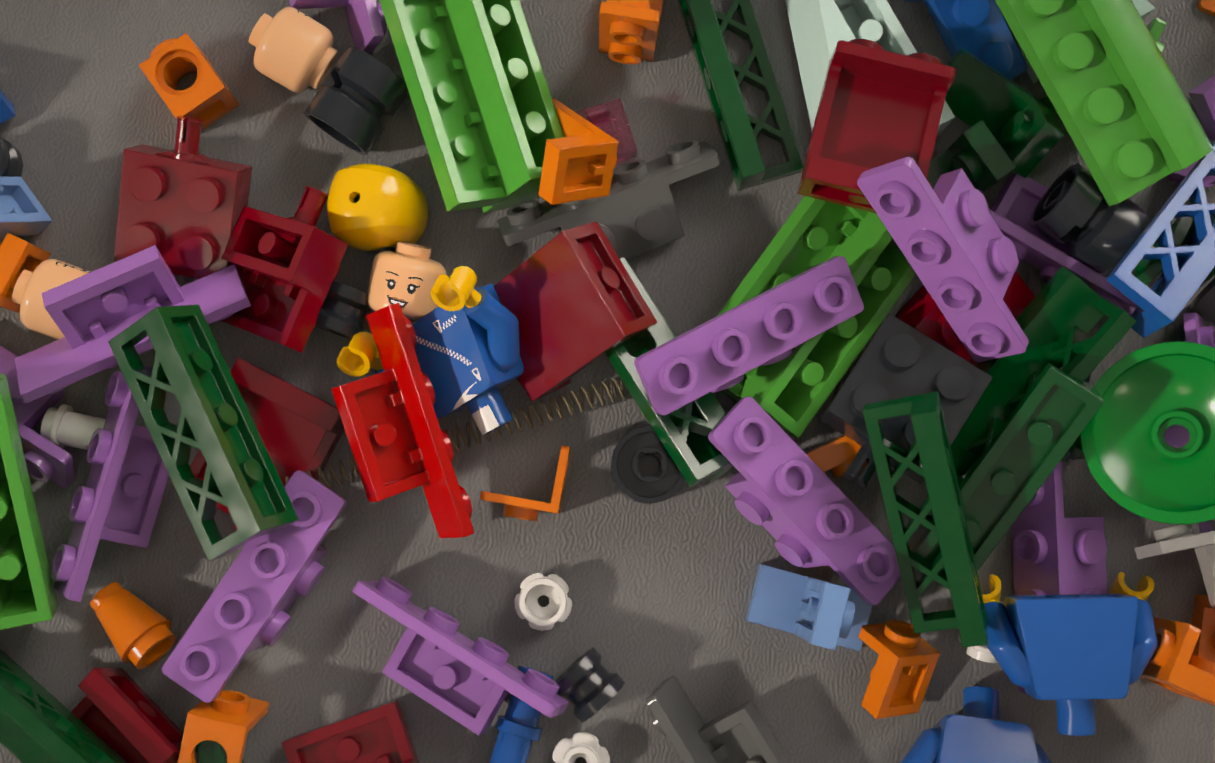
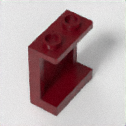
M853 39L849 42L838 41L829 61L797 194L876 213L857 185L862 172L905 157H911L927 179L945 97L955 80L957 69L943 65L940 59L929 54L912 53L906 56L885 51L880 44L867 39Z
M597 221L562 231L493 286L500 303L516 315L519 320L520 357L524 365L523 375L518 377L517 380L523 386L532 402L564 388L571 382L573 376L626 340L643 334L658 323Z
M237 358L230 372L283 486H286V476L290 480L294 472L298 470L306 473L309 470L312 477L318 480V466L323 471L345 430L338 408L248 361ZM199 449L190 468L194 477L204 481L207 463ZM217 502L215 513L220 509L230 515L227 506Z
M94 668L82 680L78 687L86 696L71 712L128 763H178L183 732L122 668Z

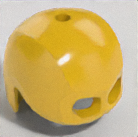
M362 163L343 168L335 174L328 192L327 216L331 232L339 240L347 243L348 246L354 249L374 251L388 246L396 248L397 242L416 243L427 225L428 203L422 189L409 176L390 167ZM360 195L359 201L355 203V197Z

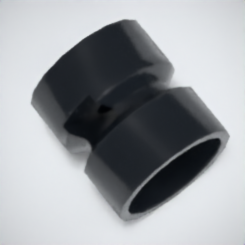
M348 46L330 72L334 85L320 87L304 111V115L326 134L351 150L365 156L384 130L380 121L381 116L394 115L409 91L406 82L384 63L357 47Z
M1077 163L1065 170L1044 193L1030 217L1029 224L1056 245L1069 242V253L1089 268L1101 273L1118 262L1135 243L1146 224L1148 213L1128 198L1118 204L1109 206L1090 171Z
M652 426L633 429L620 439L613 450L610 467L613 483L622 495L633 502L652 504L666 501L676 494L685 482V478Z

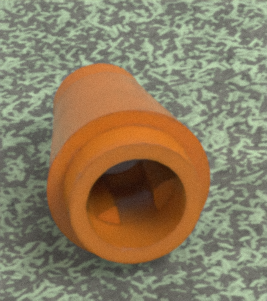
M113 582L103 587L90 601L91 608L96 612V616L123 663H132L139 670L147 668L164 656L176 640L175 635L170 631L171 622L129 590L124 589L119 582Z

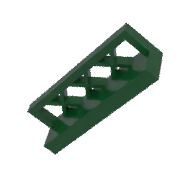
M678 0L737 190L741 191L801 173L803 171L802 160L750 0H734L726 15L714 10L711 0ZM737 10L739 12L742 24L733 20V17ZM726 30L748 40L751 52L743 67L730 60L723 38ZM753 61L759 76L749 71ZM743 81L759 88L765 93L768 104L760 119L747 114L739 89ZM770 112L776 128L765 123ZM759 133L781 143L786 162L767 168L764 167L756 142Z
M623 257L620 259L658 323L643 334L622 342L606 353V356L688 485L691 487L704 479L709 483L733 467L731 462L708 439L709 433L726 416V413L712 392L667 415L655 413L636 370L634 361L640 355L676 338V336Z
M1061 266L1016 319L1029 340L1026 351L1021 354L982 361L976 365L977 368L993 378L950 446L958 484L960 485L964 478L962 476L982 455L1048 363L1056 368L1063 367L1062 372L1082 383L1137 321L1123 309L1099 296L1073 272ZM1103 316L1109 318L1093 337L1086 339L1087 334Z
M199 304L156 307L108 341L208 561L222 558L256 537L283 530L299 520ZM147 336L156 352L152 371L144 368L134 346ZM167 391L175 394L181 406L178 426L169 422L163 409ZM192 446L201 450L207 463L204 481L194 477L188 464ZM217 502L227 506L237 528V531L224 539L214 520Z
M1050 363L1046 365L959 485L977 571L1105 402L1094 386L1086 381L1078 382ZM927 529L911 551L933 563L941 552L937 534Z
M939 392L864 404L862 411L914 634L958 628L962 647L988 645L987 612ZM911 414L916 440L907 452L884 438L880 419ZM918 452H919L920 460H918L917 458H915L916 455L918 454ZM889 456L899 461L898 465L895 467L893 472L891 469ZM907 468L925 478L928 497L920 508L897 495L895 484ZM931 509H932L933 517L928 514V513L931 511ZM902 513L912 518L906 527L904 526ZM920 524L938 536L941 552L933 563H930L909 548L908 540ZM914 568L924 573L918 582ZM932 580L950 590L954 609L924 613L921 595Z
M0 649V743L22 763H128Z

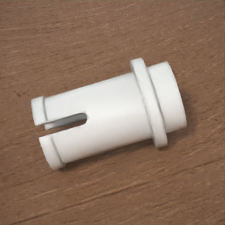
M62 404L59 409L50 407L46 411L42 420L40 435L60 448L66 445L88 450L93 433L97 428L103 429L106 419L75 413L72 406Z

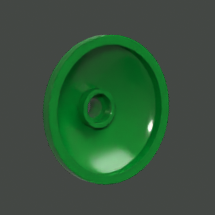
M1164 342L1127 354L1109 367L1094 385L1105 402L1081 432V445L1088 468L1099 486L1110 498L1126 510L1140 517L1155 522L1176 525L1196 524L1214 520L1215 348L1192 342ZM1175 426L1186 429L1190 435L1189 442L1179 448L1170 446L1164 438L1168 429Z

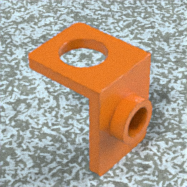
M561 445L551 503L481 491L480 500L504 504L502 515L537 522L539 510L560 514L571 447Z
M221 690L217 698L212 702L205 703L201 701L187 713L178 763H197L195 760L196 746L205 740L216 741L223 746L227 753V763H242L247 734L268 713L270 703L251 698L242 692L233 690Z

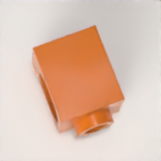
M187 33L178 39L172 38L161 42L152 50L150 58L139 64V67L174 117L177 119V116H189L192 119H202L201 131L240 105L207 57ZM197 72L196 81L191 87L185 90H177L178 81L184 74Z

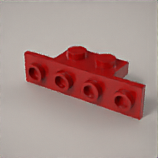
M399 303L389 305L366 315L384 372L331 388L368 502H378L422 485L439 539L469 536L474 534L470 520L472 516L471 501L464 488L458 484L452 465L454 458L453 446L446 432L440 429L434 411V388L428 376L422 373L414 350L416 347L415 330L410 320L403 316Z

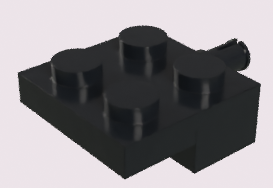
M889 313L820 419L829 427L861 446L847 470L844 471L843 475L851 482L865 463L866 466L854 484L866 488L868 481L876 470L862 411L864 404L938 391L951 446L993 377ZM911 414L880 419L884 438L907 452L916 440ZM919 452L915 457L920 460ZM889 456L890 465L895 468L899 461ZM910 468L905 470L904 474L919 484L925 482V478Z

